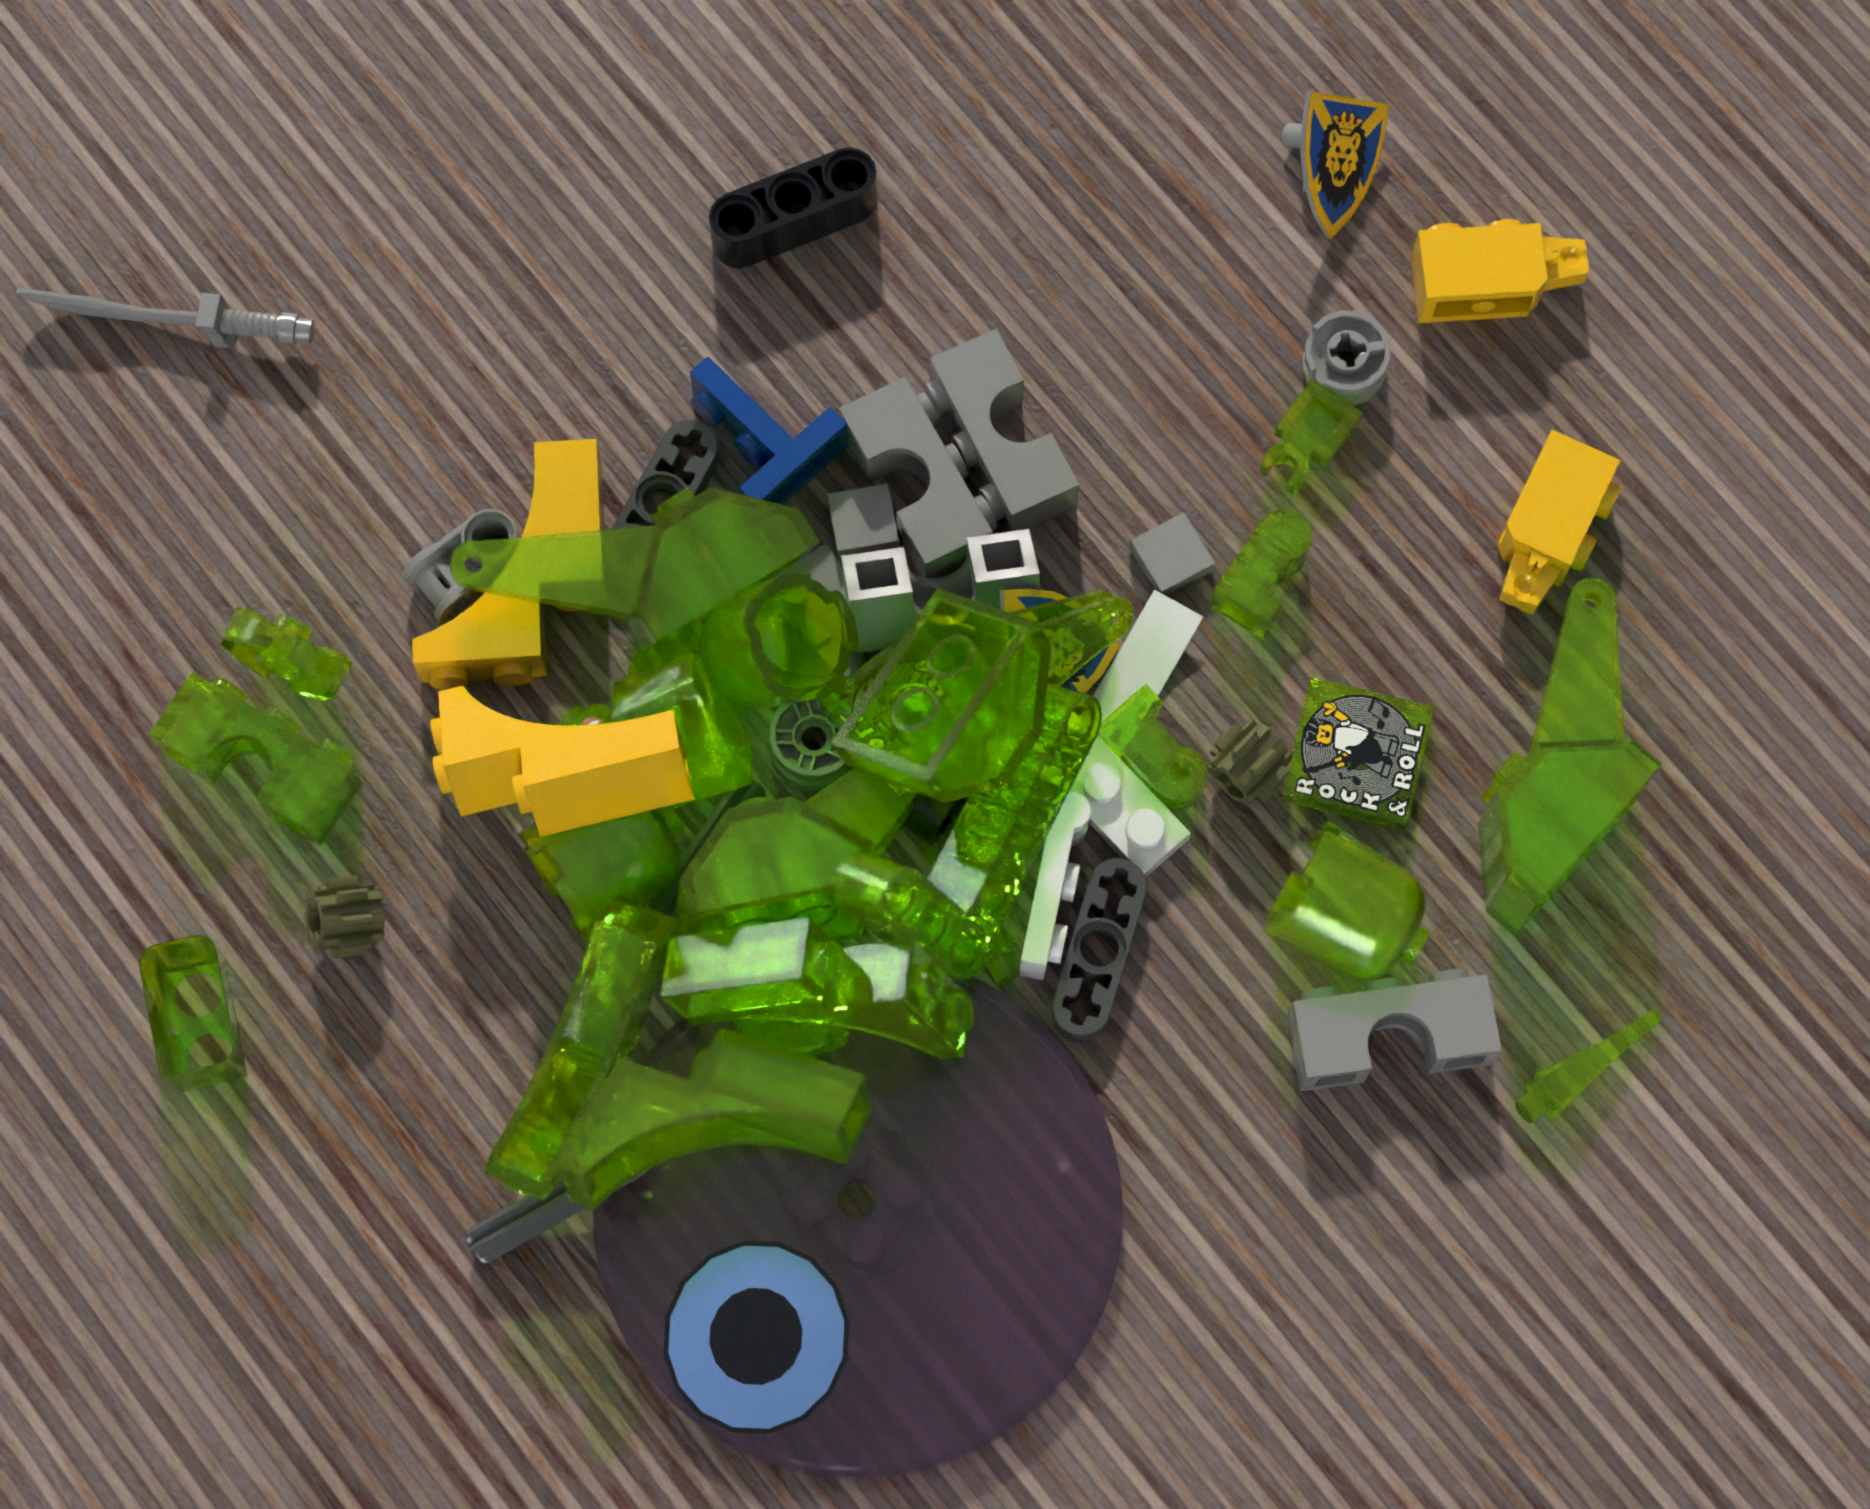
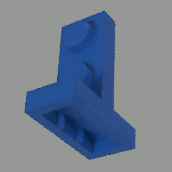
M708 356L690 371L693 392L691 403L695 410L711 426L716 427L721 423L736 438L733 440V443L749 464L757 469L764 465L739 487L741 509L758 527L848 448L847 423L831 407L793 439Z

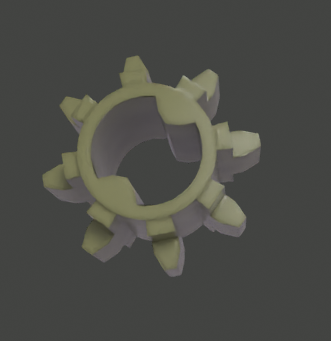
M1250 720L1243 728L1234 723L1214 743L1215 747L1210 751L1214 758L1207 766V770L1214 778V782L1230 798L1243 802L1244 805H1250L1257 797L1261 801L1266 802L1285 782L1284 779L1290 774L1286 766L1293 758L1292 754L1288 752L1284 741L1275 735L1268 726L1258 724L1255 720Z
M358 875L327 878L326 885L319 886L318 890H311V894H307L305 899L306 911L304 912V919L310 943L313 942L315 944L316 950L330 949L332 959L363 955V949L371 948L372 944L378 943V940L383 939L385 934L383 929L386 916L380 891L375 890L374 884L359 885Z

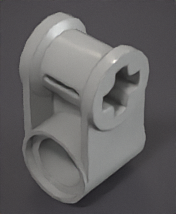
M496 509L478 511L441 540L417 553L405 566L402 577L410 586H418L436 608L434 611L435 619L439 624L443 625L473 605L491 587L514 554L521 536L512 518L505 512ZM501 536L509 539L507 546L495 555L479 553L483 543L492 537ZM439 578L443 579V581L449 587L448 589H446L442 585V583L438 580Z

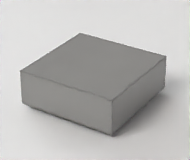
M888 483L827 494V503L838 559L843 555L899 548V537Z
M1184 512L1130 540L1129 549L1152 587L1165 596L1214 571L1216 564Z

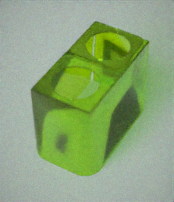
M692 651L614 683L611 710L613 722L641 718L670 710L674 711L689 762L694 800L665 806L667 811L752 784L753 752L750 739L698 651Z
M193 935L148 947L140 957L139 968L158 1071L163 1076L161 1078L177 1087L180 1091L185 1092L247 1077L248 1073L226 959L215 944L205 936ZM194 973L211 975L218 981L221 988V999L218 1006L213 1012L203 1017L186 1015L179 1009L176 1003L175 994L179 983L185 977ZM167 974V975L164 977L163 982H162V977H161V975ZM171 1027H172L174 1030L180 1031V1032H178L175 1036H172ZM206 1034H216L224 1037L230 1043L232 1052L225 1061L190 1070L187 1062V1053L191 1044L197 1038Z

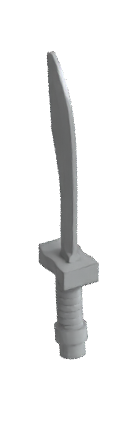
M17 288L16 295L30 301L81 315L196 326L208 334L214 347L234 348L236 335L278 339L279 343L293 345L297 342L311 344L314 335L315 324L313 319L300 318L299 314L282 312L281 315L232 310L227 307L221 294L201 293L198 312L132 306L88 296Z

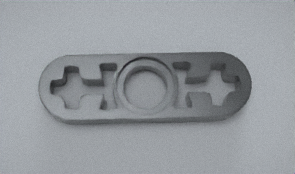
M684 420L674 424L667 430L607 536L603 547L606 569L609 575L619 584L629 587L641 586L650 582L657 575L715 471L719 460L718 444L714 432L706 424L696 420ZM693 440L699 441L701 454L704 457L692 456L683 469V482L674 475L681 461L677 446L689 447ZM664 489L673 492L679 498V506L673 514L667 517H654L644 509V501L650 493ZM637 521L645 530L649 531L642 544L643 555L646 561L643 563L634 560L629 567L623 566L619 550L622 548L630 551L634 548L640 537L639 525L632 524V522ZM655 534H660L662 536L658 538Z
M1112 858L1103 861L1093 870L1088 882L1051 1009V1018L1055 1029L1061 1036L1070 1041L1088 1042L1097 1038L1105 1030L1110 1018L1147 891L1146 878L1142 870L1129 860ZM1118 876L1127 879L1126 890L1135 895L1134 897L1123 896L1121 898L1114 922L1110 919L1102 918L1107 903L1108 891L1099 887V885H1111L1114 877ZM1090 912H1094L1101 918H1088ZM1116 922H1127L1128 925L1126 928H1122ZM1092 934H1104L1115 942L1118 955L1113 962L1106 966H1094L1083 958L1080 951L1081 943ZM1073 971L1089 981L1110 982V986L1107 989L1095 983L1090 1001V1009L1099 1013V1016H1087L1083 1025L1072 1023V1012L1063 1008L1064 1003H1076L1082 987L1083 978H1070Z

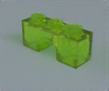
M191 672L148 734L160 753L213 785L227 765L238 757L255 754L270 759L272 761L271 773L267 782L256 796L257 801L266 816L320 847L362 785L353 765H351L354 760L353 756L326 738H321L319 743L315 744L298 734L301 729L299 724L273 707H268L265 713H262L245 703L248 696L230 681L220 676H215L212 682H209L196 673Z

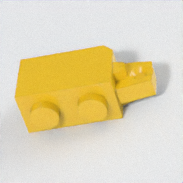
M1503 219L1495 221L1488 226L1461 228L1460 225L1455 223H1441L1431 226L1427 230H1419L1410 257L1418 323L1527 317L1538 305L1543 291L1585 283L1589 273L1587 248L1584 239L1542 236L1541 223L1522 224L1515 219Z
M1553 429L1551 430L1497 544L1502 560L1509 564L1499 600L1533 615L1553 585L1561 586L1570 568L1582 572L1598 539L1587 534L1594 516L1604 520L1607 519L1622 488L1621 485L1611 481L1621 460Z

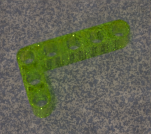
M1042 681L1033 682L1026 687L1014 707L928 879L918 870L862 851L853 852L841 863L834 879L833 890L835 900L839 906L906 961L960 980L970 979L975 975L984 963L1101 727L1102 711L1097 698Z

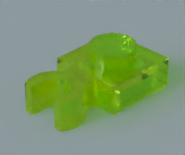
M1311 379L1276 426L1274 435L1286 443L1276 444L1267 450L1263 457L1259 474L1266 478L1275 465L1287 464L1293 468L1295 474L1291 476L1286 491L1291 495L1297 493L1306 482L1309 460L1312 459L1326 468L1359 424L1363 412Z

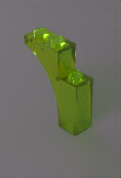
M619 894L596 918L582 963L555 1031L523 1098L490 1153L484 1171L485 1175L503 1182L515 1193L535 1196L545 1201L590 1145L612 1078L635 1050L678 922L677 919Z
M808 917L675 936L669 939L660 997L693 1026L746 1020L811 1022L845 1027L887 1037L920 1049L940 1060L959 1058L965 1055L967 1031L972 1028L974 1021L971 997L912 938L840 948Z
M720 1027L709 1048L701 1049L696 1055L691 1067L689 1081L618 1058L609 1077L601 1079L596 1084L589 1101V1113L578 1133H572L565 1140L560 1151L558 1168L570 1200L596 1209L614 1191L650 1168L676 1157L706 1149L738 1145L778 1146L805 1151L846 1164L873 1111L866 1075Z

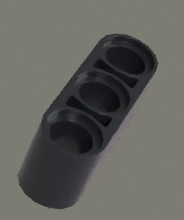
M850 147L838 149L724 194L714 202L709 213L714 254L720 262L729 267H748L862 222L870 217L875 210L877 202V171L874 161L867 153L860 149ZM849 180L863 185L858 190L850 192L836 187L840 183ZM793 202L801 203L807 207L802 212L795 214L786 213L781 210V207ZM738 224L751 228L749 232L740 236H733L724 232L730 226Z

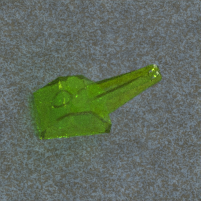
M689 487L657 507L659 511L650 517L654 522L652 526L464 542L456 548L452 555L450 573L459 586L469 590L624 619L626 629L643 656L801 560L820 541L800 509L712 487L695 496ZM469 558H476L481 562L482 569L476 573L469 572L465 568L464 562Z
M1586 578L1579 581L1567 599L1528 755L1524 758L1515 751L1491 779L1493 784L1481 798L1488 805L1478 823L1485 910L1514 936L1524 928L1632 808L1662 765L1658 759L1634 739L1624 738L1616 598L1611 586L1601 579ZM1584 601L1593 602L1596 608L1587 606Z
M937 588L830 744L848 766L943 803L1007 786L1042 734L1046 697L1096 655L1117 640H1120L1128 632L1133 619L1132 604L1127 598L1113 596L1111 593L1102 590H1095L1007 612ZM1118 612L1117 620L1113 624L1115 614Z
M924 720L923 723L928 725V722ZM914 728L910 734L918 733L923 729ZM869 757L804 803L791 796L770 800L766 797H756L743 801L737 807L728 808L679 880L671 942L680 973L868 935L883 876L879 859L904 826L914 804L948 757L936 763L937 766L924 776L919 773L918 769L903 770L889 767L882 772L877 766L878 764H875ZM897 771L901 774L908 771L912 774L913 779L907 784L905 790L900 791L895 784L889 781L887 776H896Z

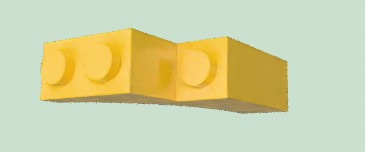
M597 439L534 442V491L528 520L518 546L503 572L473 605L451 621L412 639L413 665L421 683H430L432 687L438 689H451L459 686L465 687L468 684V680L493 679L495 683L500 685L517 686L529 683L532 677L547 676L545 605H555L556 608L566 611H579L590 608L593 602H607L606 564L603 555L605 543L603 475Z
M464 686L438 692L440 717L430 720L432 736L438 752V756L433 757V767L442 795L453 793L461 817L517 803L522 815L533 813L540 837L694 800L689 762L673 710L605 724L579 726L548 725L514 719L497 713L472 697Z

